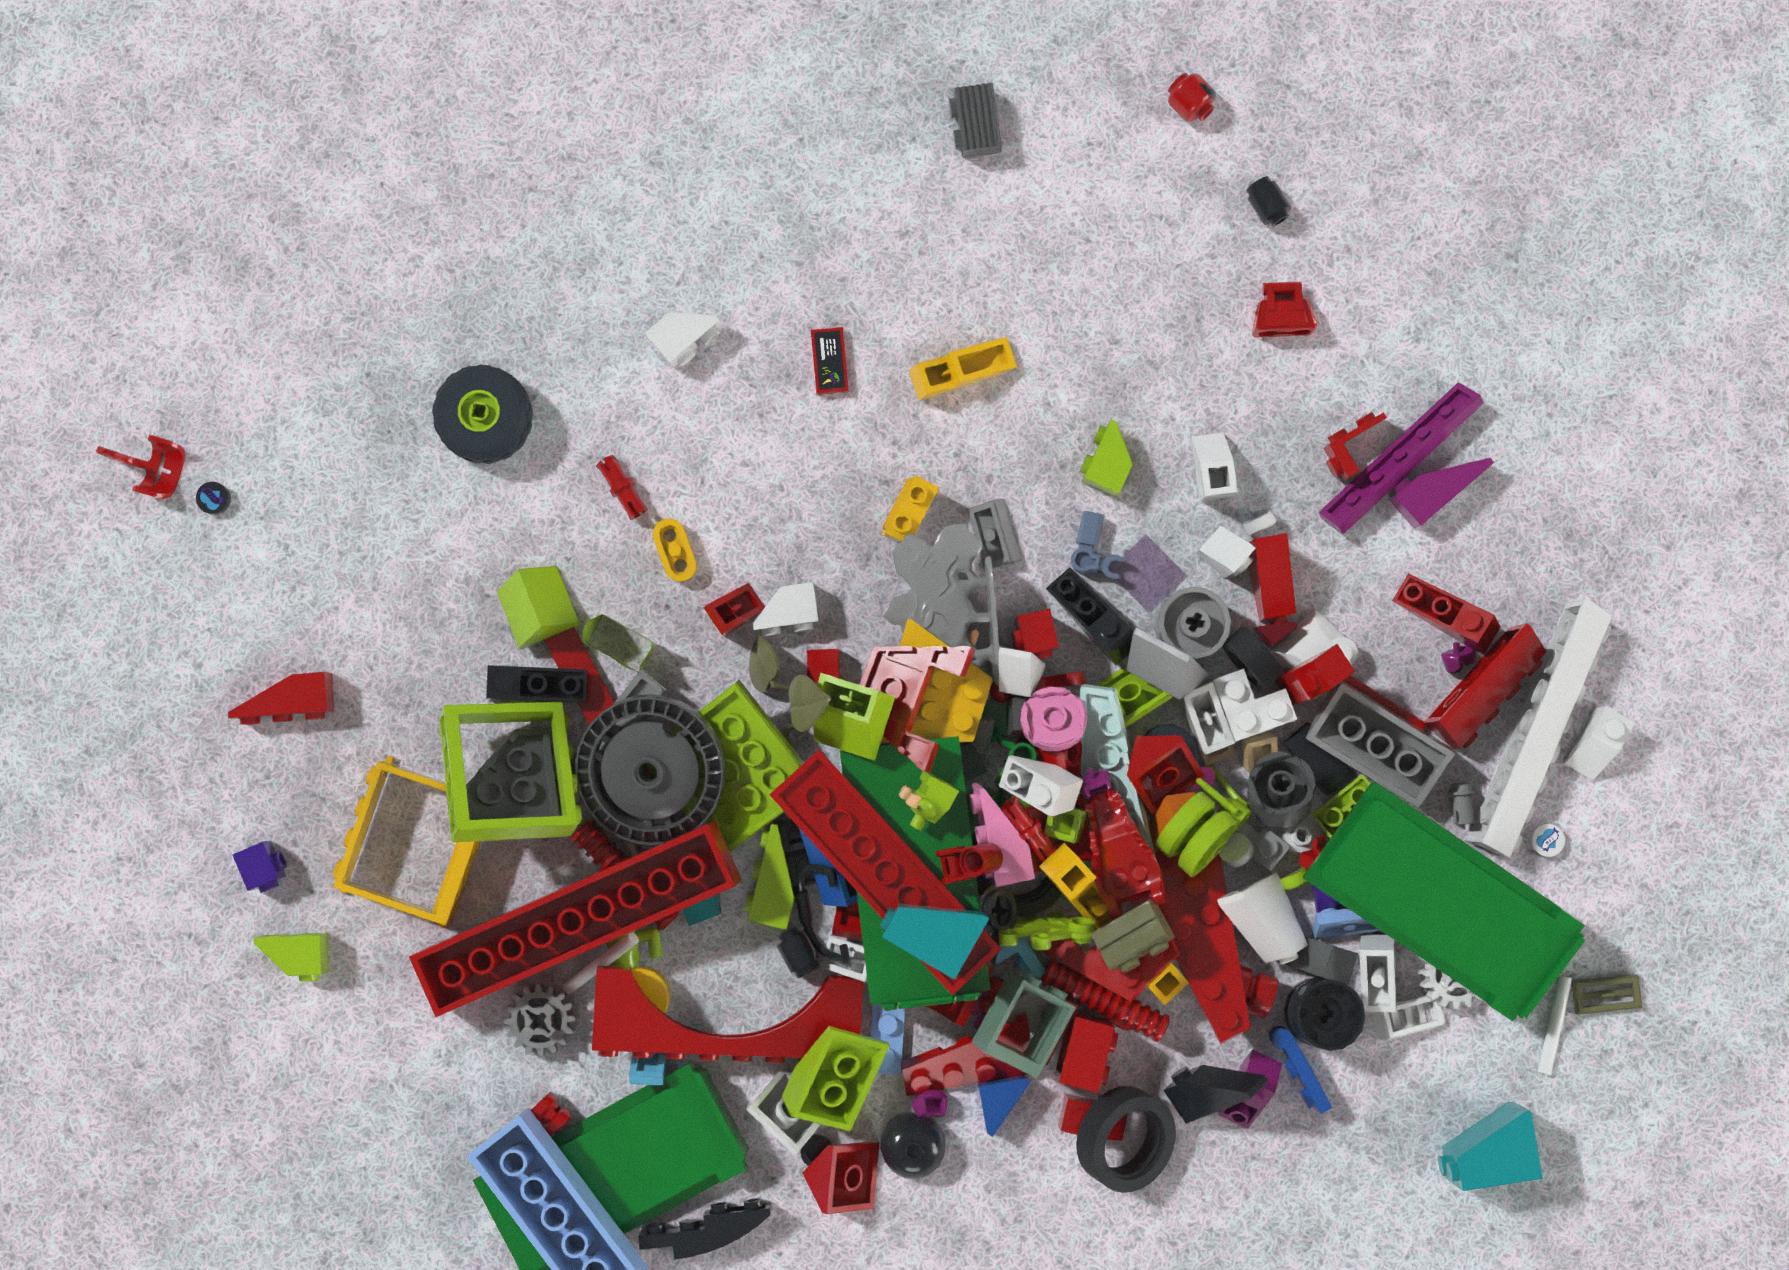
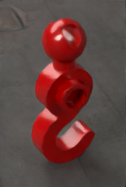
M1078 671L1041 677L1033 693L1047 687H1069L1086 684L1085 672ZM995 682L991 684L990 696L997 702L1006 703L1015 695L999 692V686Z

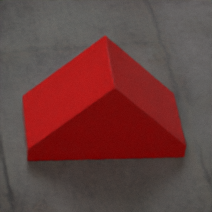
M747 583L707 604L703 608L721 635L726 637L759 615L765 606L751 585Z

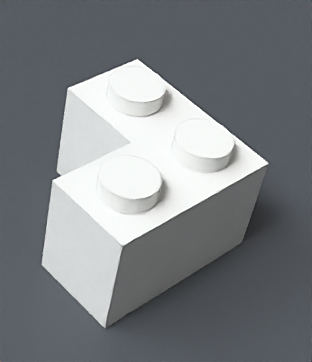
M1244 669L1208 681V683L1213 682L1234 742L1297 720L1286 689H1281L1255 699Z

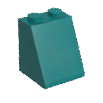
M899 904L896 910L892 907L888 909L880 923V927L885 929L882 938L955 980L986 926L989 917L980 911Z
M1507 1102L1441 1146L1443 1156H1438L1441 1175L1446 1176L1448 1181L1462 1191L1543 1179L1532 1111L1515 1102Z

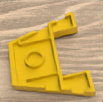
M907 619L899 646L949 647L919 624ZM970 663L965 678L934 668L912 726L911 734L927 740L959 736L960 742H973L993 678L972 663ZM883 736L880 744L891 742Z

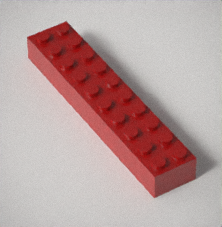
M713 820L426 947L409 956V959L436 1018L733 888L742 881V878L716 820Z

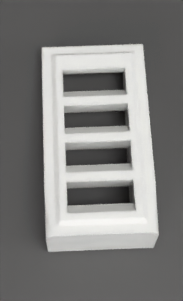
M1426 995L1396 1001V1012H1372L1378 1040H1391L1446 1025L1442 1006L1437 1005L1438 998L1432 1000ZM1432 1002L1434 1015L1429 1005L1432 1021L1427 1022L1423 1003ZM1412 1006L1416 1007L1419 1024L1414 1023L1411 1011ZM1400 1009L1403 1011L1406 1027L1402 1028L1397 1011Z

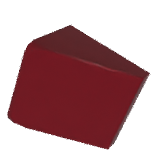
M1294 621L1255 627L1253 630L1267 647H1273L1297 629L1298 624Z

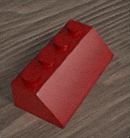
M1527 623L1509 627L1424 721L1426 726L1449 747L1460 749L1461 747L1467 748L1478 737L1475 731L1483 723L1489 724L1499 714L1500 710L1497 707L1505 698L1507 700L1513 698L1522 687L1519 682L1526 675L1532 676L1542 666L1543 662L1540 659L1547 651L1532 627Z

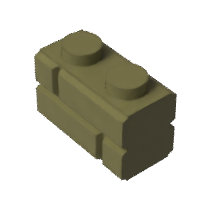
M1148 900L1093 932L1091 937L1098 950H1100L1108 968L1115 971L1121 969L1122 973H1126L1141 964L1138 959L1148 953L1151 956H1155L1169 948L1167 942L1175 938V935L1165 920L1159 906L1155 905L1154 901Z

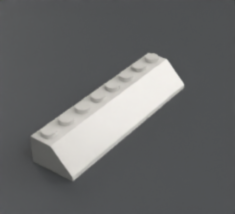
M1585 598L1566 603L1546 650L1547 652L1543 657V664L1537 671L1475 817V823H1473L1467 836V842L1501 857L1510 858L1511 854H1515L1521 845V830L1524 823H1529L1535 811V806L1532 804L1537 793L1540 794L1546 786L1548 776L1545 773L1549 764H1553L1560 753L1559 740L1562 733H1567L1571 727L1573 716L1570 714L1575 703L1578 704L1582 700L1586 690V686L1583 684L1587 674H1591L1598 663V656H1596L1600 644L1606 642L1611 632V627L1608 626L1611 616L1593 601Z

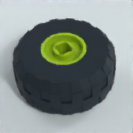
M479 364L477 366L461 368V370L454 374L452 373L436 393L432 414L435 430L441 441L450 451L470 462L491 464L503 459L505 460L511 457L518 449H521L531 432L533 409L527 392L515 377L500 368Z

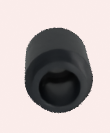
M1265 176L1247 188L1246 191L1249 194L1248 201L1264 225L1271 223L1274 227L1289 217L1287 212L1291 209V205L1276 181H1271L1268 176Z
M794 927L778 936L781 942L776 947L791 973L794 972L798 979L821 966L817 960L819 955L805 929L798 932L797 928Z

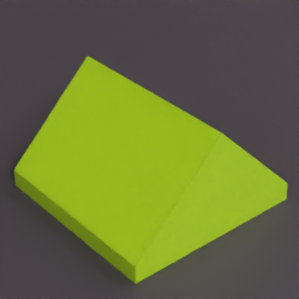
M557 566L518 569L497 591L520 650L580 624Z
M1127 665L1095 685L1117 689L1125 728L1174 697L1128 672Z

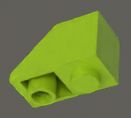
M1111 419L1107 427L1100 425L1093 440V443L1099 446L1093 456L1086 455L1079 472L1085 474L1081 482L1117 498L1133 464L1116 421Z

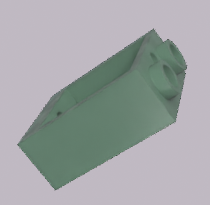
M1009 971L972 1043L984 1053L1038 1079L1076 1007L1065 1000L1068 994L1055 986L1050 985L1047 990L1039 986L1042 981L1025 971L1022 976ZM1023 989L1051 1002L1024 1053L997 1040Z

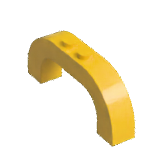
M1063 843L1039 867L1083 917L1095 920V927L1099 930L1114 920H1111L1107 906L1094 882L1096 876ZM1171 963L1147 988L1165 1006L1189 982Z

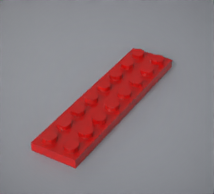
M819 749L769 794L882 919L890 907L896 910L899 904L966 910ZM983 929L955 980L922 960L920 961L953 995L1002 948Z

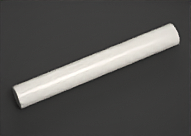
M632 932L627 934L563 983V990L567 994H572L596 975L597 966H609L638 944V937Z
M1560 975L1538 1067V1072L1551 1075L1572 983V978Z

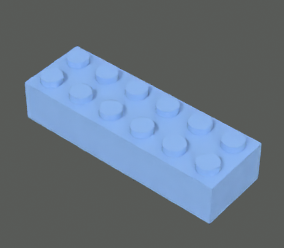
M529 1108L466 1156L551 1270L649 1269Z

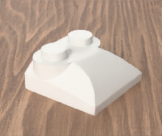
M1315 608L1298 624L1297 629L1270 651L1285 671L1335 644L1339 645L1351 665L1362 655L1351 639L1344 637Z

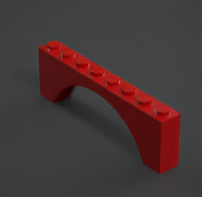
M597 966L592 1051H598V1056L617 1057L620 1051L632 1052V1057L652 1058V1053H665V1058L685 1059V1054H699L700 1060L714 1061L719 1060V1055H732V1060L739 1062L752 1061V1056L765 1057V1062L784 1063L785 1057L798 1058L799 1063L828 1026L861 1035L864 982L848 976L827 975L815 995L800 1010L780 1023L755 1032L717 1034L686 1026L661 1011L642 991L630 967Z

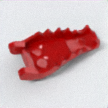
M1107 790L1092 796L1085 803V809L1091 825L1092 873L1096 876L1094 882L1107 906L1111 920H1115L1123 915L1122 903L1149 894L1152 895L1155 905L1166 903L1163 876L1158 861L1136 824L1129 816L1120 793L1114 790Z

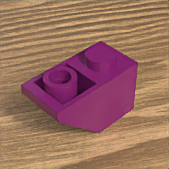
M1251 1050L1238 1071L1265 1075L1268 1082L1251 1099L1220 1110L1218 1115L1248 1129L1274 1096L1282 1063L1255 1050Z

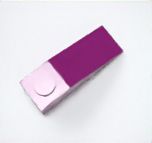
M1486 458L1422 474L1412 480L1405 477L1392 488L1396 494L1389 501L1415 529L1424 524L1495 462L1491 458Z

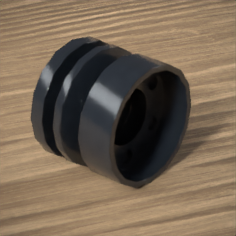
M1321 977L1308 978L1296 984L1287 995L1284 1006L1285 1022L1292 1035L1305 1044L1328 1051L1344 1049L1354 1043L1363 1031L1366 1018L1364 1004L1354 989L1346 983ZM1321 1007L1327 1009V1015H1323L1321 1018L1314 1015L1315 1010Z

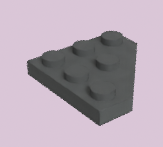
M549 728L516 729L500 749L494 752L481 766L475 776L466 784L470 820L559 816Z

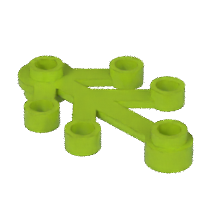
M992 908V915H997L998 910ZM1048 913L1046 920L1036 914L1023 917L1017 916L1014 929L998 931V944L1002 946L1018 945L1019 937L1031 936V948L1048 950L1051 948V941L1071 938V941L1075 943H1090L1092 939L1091 934L1097 931L1098 928L1095 927V920L1091 918L1073 917L1069 919L1062 913Z

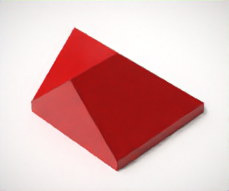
M1181 735L1136 736L1127 777L1149 813L1154 815L1165 796L1181 794L1193 786L1197 778L1202 779L1205 776Z
M880 1142L828 1145L802 1172L822 1213L835 1214L874 1209Z

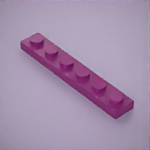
M1458 382L1318 512L1320 517L1334 529L1344 534L1484 404L1481 395Z

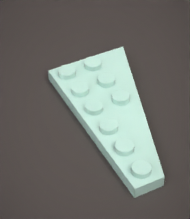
M1084 684L1080 688V699L1083 701L1087 711L1086 731L1080 740L1082 743L1081 777L1087 776V769L1093 768L1094 772L1101 769L1109 771L1111 790L1120 793L1129 816L1155 855L1144 804L1127 777L1132 753L1117 689ZM1087 814V821H1088V827H1089V833H1090V831H1091V825H1090L1089 818H1088V814ZM1091 860L1084 861L1083 863L1092 872Z

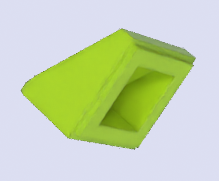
M1074 807L1073 810L1050 817L1048 815L1044 833L1049 837L1071 843H1079L1087 811Z

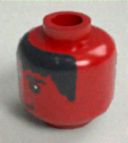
M1198 73L1182 74L1168 89L1170 93L1168 98L1169 105L1186 122H1192L1197 118L1203 121L1215 109L1212 105L1216 97L1215 90Z

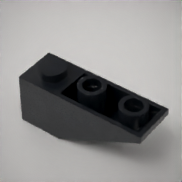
M1070 567L1046 587L1047 591L1115 666L1129 655L1133 636L1132 628Z
M488 665L486 699L586 702L587 669Z

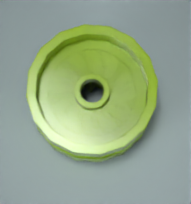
M1203 791L1195 794L1179 809L1165 826L1155 843V847L1168 858L1180 854L1178 867L1190 877L1196 876L1218 855L1238 826V820L1227 811H1221L1213 815L1215 801Z

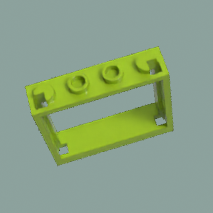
M563 702L444 705L439 717L451 842L572 836L578 824H581L582 814L580 805L575 804L574 794L577 793L578 782L576 774L571 772L570 763L573 762L574 750L571 743L568 744L567 741L570 719L569 715L564 713ZM550 721L562 816L470 820L460 724Z

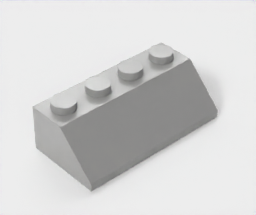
M1342 681L1330 690L1305 737L1417 808L1421 806L1455 755L1451 747L1345 681Z

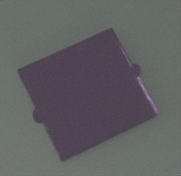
M1146 534L1130 550L1126 549L1123 551V564L1116 563L1109 569L1112 573L1120 574L1119 580L1116 581L1147 612L1163 596H1169V590L1185 575Z

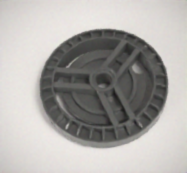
M645 694L635 695L618 701L605 709L591 722L578 746L575 773L579 794L587 810L601 826L617 837L636 844L659 845L700 827L708 820L718 806L724 792L726 759L723 746L716 731L696 709L668 696ZM637 715L660 716L673 721L683 728V730L672 737L665 732L664 723L642 721L623 728L615 736L608 733L610 728L619 721ZM690 734L697 744L692 746L685 736ZM602 741L608 743L604 752L599 750ZM700 750L705 764L703 793L699 802L689 814L674 821L673 814L680 811L690 801L696 791L700 773L696 753ZM597 760L601 761L603 784L613 802L628 814L645 819V823L628 817L610 802L599 781ZM645 763H651L656 767V777L649 776L644 769ZM664 818V823L655 824L654 819Z

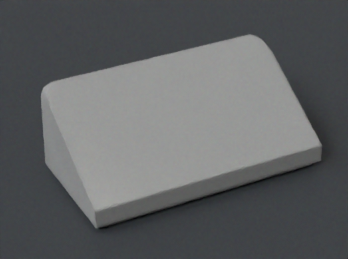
M994 499L967 509L974 534L982 541L980 554L984 566L985 559L989 555L993 568L1022 560L1004 499Z

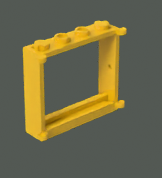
M387 755L386 761H377L376 766H372L367 774L366 784L369 787L365 797H361L356 805L355 815L358 818L354 829L350 828L345 836L343 846L347 847L343 860L339 859L333 870V878L336 879L333 887L340 889L339 892L345 894L349 892L436 922L438 926L445 927L453 923L481 841L456 842L433 910L350 881L388 772L446 792L444 781L394 765L395 757Z

